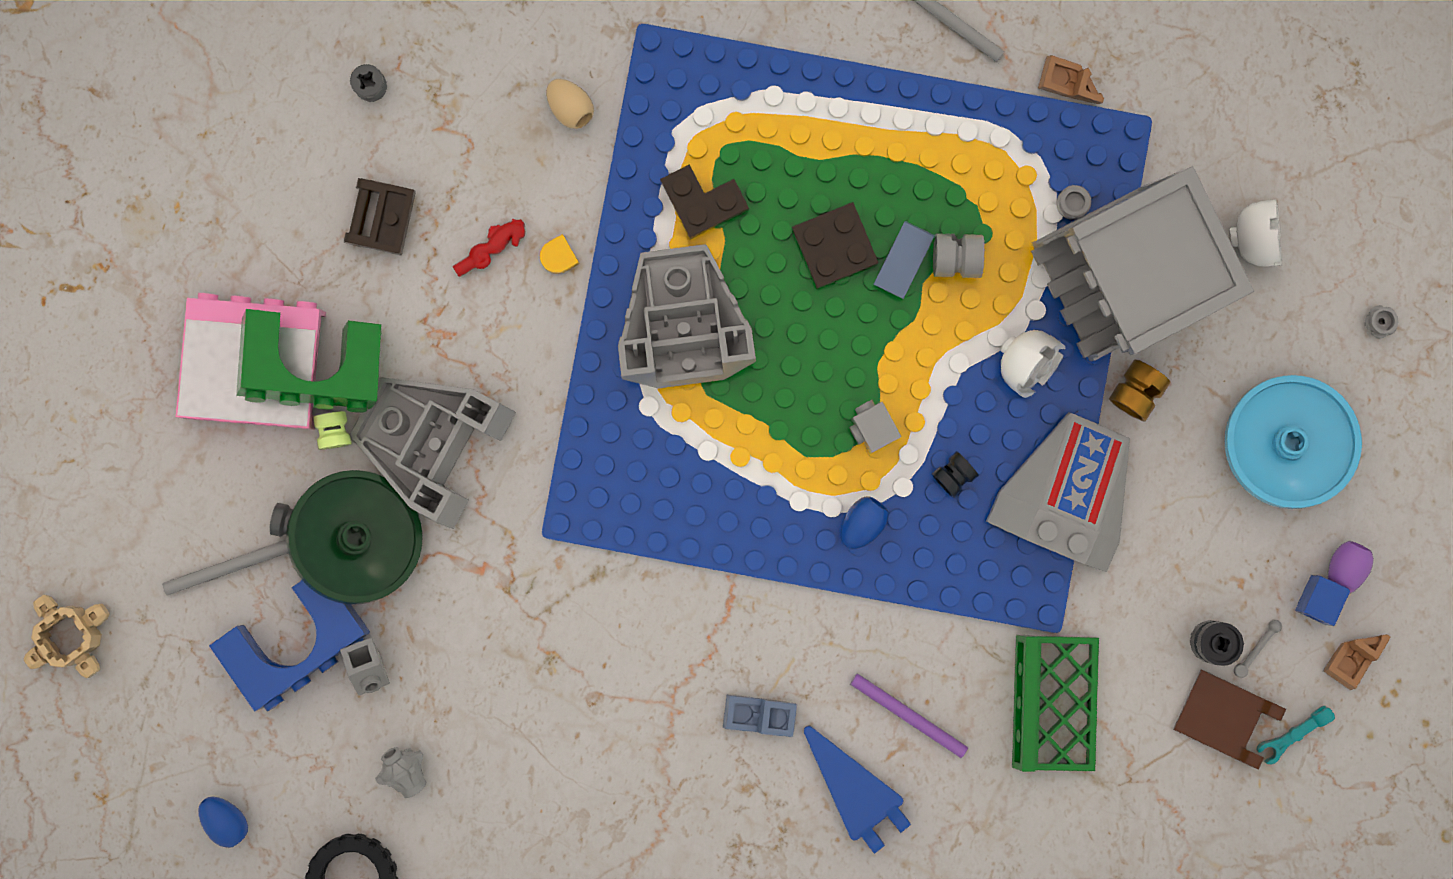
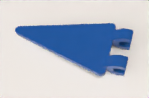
M811 726L804 728L806 739L850 838L856 841L862 837L875 854L885 845L872 829L887 816L900 833L911 825L898 808L904 802L902 796Z

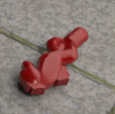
M512 219V222L502 226H490L487 236L489 241L473 246L468 257L452 266L457 275L461 277L474 268L484 269L488 267L491 262L490 254L500 253L505 249L510 240L513 246L518 247L520 239L524 238L526 232L524 228L525 223L522 219Z

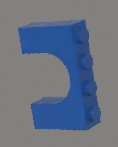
M303 580L291 587L313 618L316 626L314 648L309 656L297 665H281L269 659L245 625L236 626L210 644L209 647L254 712L265 708L268 712L284 701L281 695L292 688L294 692H297L309 684L311 679L308 676L319 669L321 673H324L339 662L336 656L341 653L340 649L363 641V637L370 633L351 604H343L326 599L309 588Z

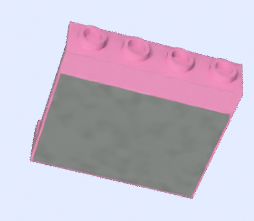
M198 293V299L187 298L176 417L315 430L314 416H312L313 403L300 402V405L286 406L281 405L279 400L266 399L265 402L255 403L246 401L243 396H236L241 322L246 309L279 312L278 350L283 365L297 378L315 382L321 317H326V312L316 309L317 303L297 301L296 307L284 306V300L268 298L264 299L263 304L251 303V298L244 296H231V301L218 300V295L209 293Z

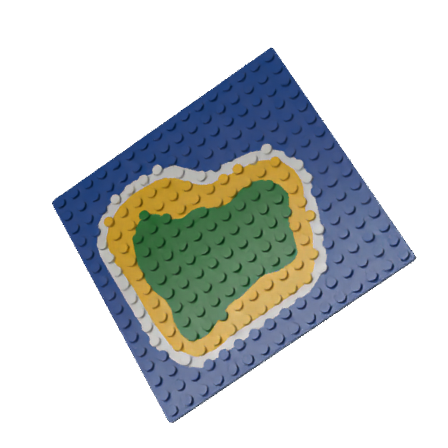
M639 24L636 29L542 527L543 537L1052 633L1060 632L1064 621L1074 560L1020 538L986 522L999 490L1068 412L1099 424L1111 352L1095 361H1089L1088 357L1083 358L1076 344L1081 340L1073 324H1066L1060 310L1064 309L1060 297L1054 299L1047 283L1051 282V279L1044 265L1038 266L1031 253L1034 250L1032 242L1075 221L1064 218L1057 209V198L1066 187L1078 185L1089 192L1091 207L1085 215L1141 187L1152 119L1146 115L650 24ZM689 164L704 194L735 179L749 210L689 239L660 179ZM854 202L878 260V265L816 289L793 234L792 227ZM904 221L933 235L955 234L957 239H961L964 234L984 236V268L981 278H962L959 272H956L953 277H934L933 238L904 299L874 285ZM706 244L723 274L724 281L731 294L737 300L738 307L745 320L748 321L752 328L756 362L725 380L658 389L623 380L621 377L618 344L625 325V315L632 296V286L640 253ZM1031 330L1043 331L1065 345V349H1059L1058 351L1063 355V358L1049 380L1043 386L1037 382L1031 388L1035 393L1024 398L1011 389L1002 377L1001 359L1004 353L1001 352V349L1011 336L1017 337L1021 333ZM873 400L875 405L880 402L884 403L901 437L870 454L864 442L858 445L849 427L854 425L851 418L857 415L855 409ZM957 451L972 465L979 476L972 482H966L962 486V491L953 498L934 479L932 473L938 467L947 465L949 457ZM866 496L873 497L888 509L887 524L881 534L871 543L859 549H851L841 539L844 518L850 507L857 500Z

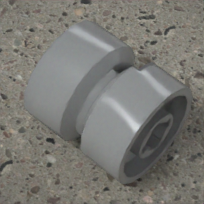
M935 234L933 248L934 277H953L956 272H959L962 278H981L984 268V236L964 234L961 239H957L955 234Z

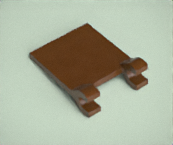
M1200 670L1173 730L1259 770L1264 757L1247 750V743L1262 713L1281 721L1286 709L1204 670Z

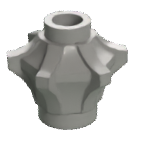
M394 747L383 754L381 758L383 761L382 770L375 777L378 784L394 788L396 791L401 792L405 798L415 796L425 787L426 780L421 769L423 753L420 750L413 752L411 748L401 751L398 747Z

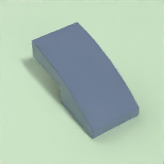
M904 221L874 285L904 299L935 235Z
M727 694L723 728L793 737L797 704Z

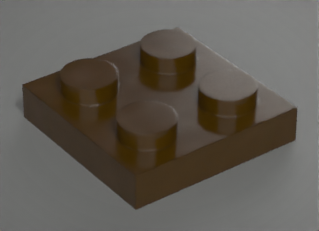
M854 202L792 227L793 234L816 289L878 265V260Z

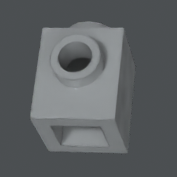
M870 400L855 409L857 415L851 418L854 425L849 427L858 445L864 442L870 454L901 437L883 402L875 405L873 400Z
M372 637L340 649L348 677L358 696L364 693H373L381 687L390 684L382 658Z

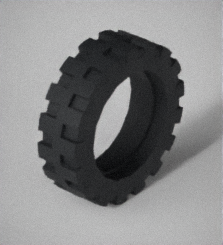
M344 834L327 842L310 860L308 872L305 875V879H325L328 864L336 856L345 852H356L366 856L375 865L379 879H398V877H396L397 866L390 857L392 855L387 848L384 849L380 845L381 842L377 839H370L364 834Z

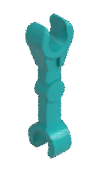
M1321 706L1311 714L1310 718L1298 726L1292 727L1283 736L1259 743L1256 750L1260 753L1265 748L1272 747L1274 750L1273 755L1264 762L1269 765L1275 764L1290 745L1302 740L1305 735L1317 727L1329 724L1335 719V715L1330 708Z

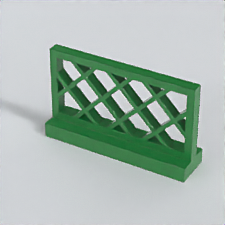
M1016 635L1012 768L1022 772H1035V770L1095 771L1099 638ZM1042 643H1052L1061 652L1050 665L1041 658ZM1061 644H1070V645H1069L1066 649H1064ZM1079 644H1089V658L1080 666L1070 653ZM1066 658L1076 671L1063 682L1053 669ZM1049 674L1060 687L1047 699L1040 691V682ZM1081 675L1088 682V691L1079 699L1069 689V686ZM1065 691L1075 704L1062 715L1052 703ZM1049 708L1059 720L1046 732L1039 725V716ZM1080 708L1087 715V725L1078 733L1067 720ZM1064 724L1075 737L1061 749L1051 736ZM1048 741L1058 754L1049 763H1038V750ZM1078 742L1086 748V763H1074L1067 755ZM1063 758L1067 763L1058 762Z

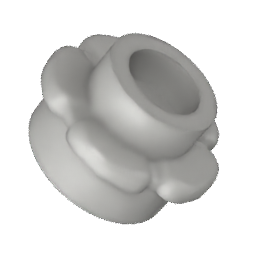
M1379 305L1370 309V314L1365 318V326L1368 330L1372 331L1373 336L1384 338L1387 334L1391 335L1396 331L1398 316L1392 308ZM1379 319L1384 320L1383 325L1379 324Z

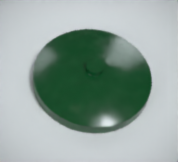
M360 470L337 472L320 479L309 487L292 510L286 535L290 560L303 582L324 598L343 604L374 602L397 590L414 571L420 557L423 540L421 522L417 511L411 509L385 477Z

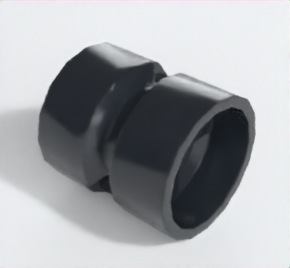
M1213 620L1201 622L1194 628L1190 637L1191 650L1195 656L1203 662L1219 666L1230 665L1237 661L1243 652L1244 641L1242 634L1229 623Z

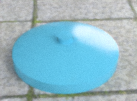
M1287 375L1275 377L1252 388L1233 408L1225 430L1226 457L1237 481L1258 500L1285 509L1312 507L1337 495L1354 476L1362 452L1360 426L1349 403L1329 385L1305 376Z

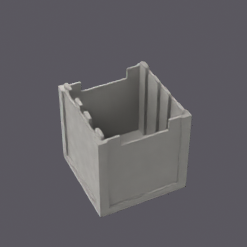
M1193 166L1148 183L1032 242L1034 250L1031 253L1038 266L1044 265L1051 279V282L1047 283L1054 299L1060 297L1064 309L1060 310L1067 325L1073 324L1081 340L1076 344L1083 358L1088 357L1089 361H1095L1120 348L1122 353L1129 352L1130 355H1134L1254 292Z

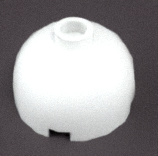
M1277 200L1252 203L1239 214L1237 227L1230 228L1232 247H1239L1242 258L1255 266H1282V250L1279 247L1281 235Z
M1038 330L1027 331L1017 337L1011 336L1001 349V352L1004 353L1001 359V374L1004 381L1020 396L1024 398L1032 396L1035 391L1031 388L1037 382L1043 386L1057 369L1063 358V355L1058 351L1059 349H1065V345L1053 336Z

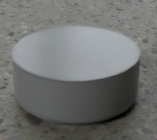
M1068 186L1057 198V209L1064 218L1077 220L1089 211L1091 196L1081 186Z

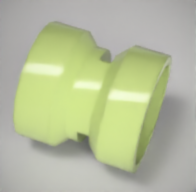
M345 411L326 413L313 417L314 427L319 431L317 439L318 450L338 448L352 444L350 434L345 429V424L348 422ZM340 427V429H333V430L324 431V429H331V428Z

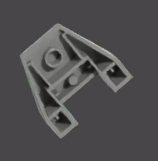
M381 377L378 382L377 402L371 409L361 413L350 436L411 509L438 524L454 529L469 499L445 487V481L474 428L501 441L516 412L474 389Z

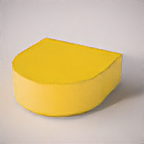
M563 234L547 242L540 251V261L543 267L551 273L561 274L579 264Z

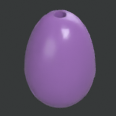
M1353 541L1341 544L1330 561L1328 579L1350 590L1349 594L1353 593L1365 582L1371 573L1374 559L1372 551Z

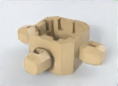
M43 595L33 602L34 609L37 615L44 619L33 626L31 639L36 646L28 651L23 658L30 669H37L49 663L50 666L63 668L76 663L75 669L85 678H90L99 672L100 665L94 655L90 656L89 653L100 646L102 634L97 629V626L105 622L110 615L103 604H95L86 610L76 606H65L57 609L59 605L49 595ZM66 617L73 618L76 627L84 634L82 636L84 642L80 644L81 646L67 656L65 654L61 655L55 642L49 639L52 637L49 631Z

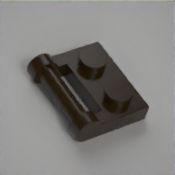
M358 178L356 189H359L350 230L349 233H345L344 243L402 255L416 191L414 189ZM371 193H379L370 237L362 236Z

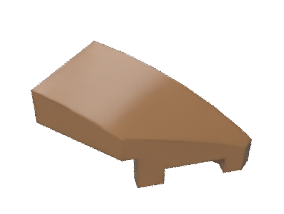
M1053 55L1046 57L1039 89L1094 104H1102L1104 101L1102 93H1098L1090 78L1092 73L1089 68L1083 69L1077 63Z
M1385 634L1341 643L1323 671L1349 690L1356 689L1371 662L1379 659L1391 637Z

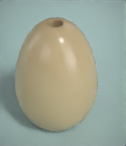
M554 79L548 84L546 90L548 104L557 120L563 125L579 129L592 119L594 106L590 97L582 88L565 79Z

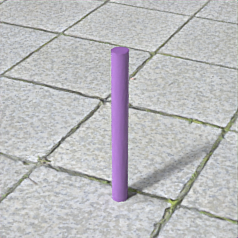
M858 673L851 681L850 685L958 757L962 758L968 750L966 745Z

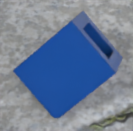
M1311 575L1295 611L1324 625L1335 626L1350 590L1322 576Z

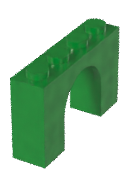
M252 309L245 310L241 322L236 396H243L246 401L255 403L265 402L266 399L279 400L281 405L297 406L300 405V402L313 403V407L318 409H332L334 406L347 407V411L355 413L366 412L367 409H371L375 405L378 395L381 324L348 320L342 329L341 359L338 372L326 380L314 382L302 380L291 374L280 359L278 350L280 313Z

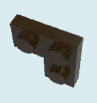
M690 164L660 179L689 239L749 210L735 179L705 194Z

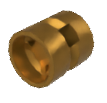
M1135 359L1124 374L1126 382L1117 385L1109 400L1128 415L1145 422L1155 408L1154 398H1161L1171 381L1152 366Z

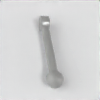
M1271 621L1269 623V630L1243 664L1235 666L1234 674L1237 677L1244 678L1248 675L1250 664L1273 634L1281 631L1282 624L1280 621Z

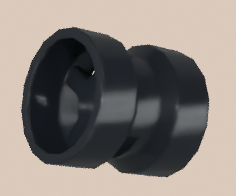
M957 451L949 457L947 465L938 467L932 473L934 479L953 498L962 491V486L966 482H972L979 476L972 465Z

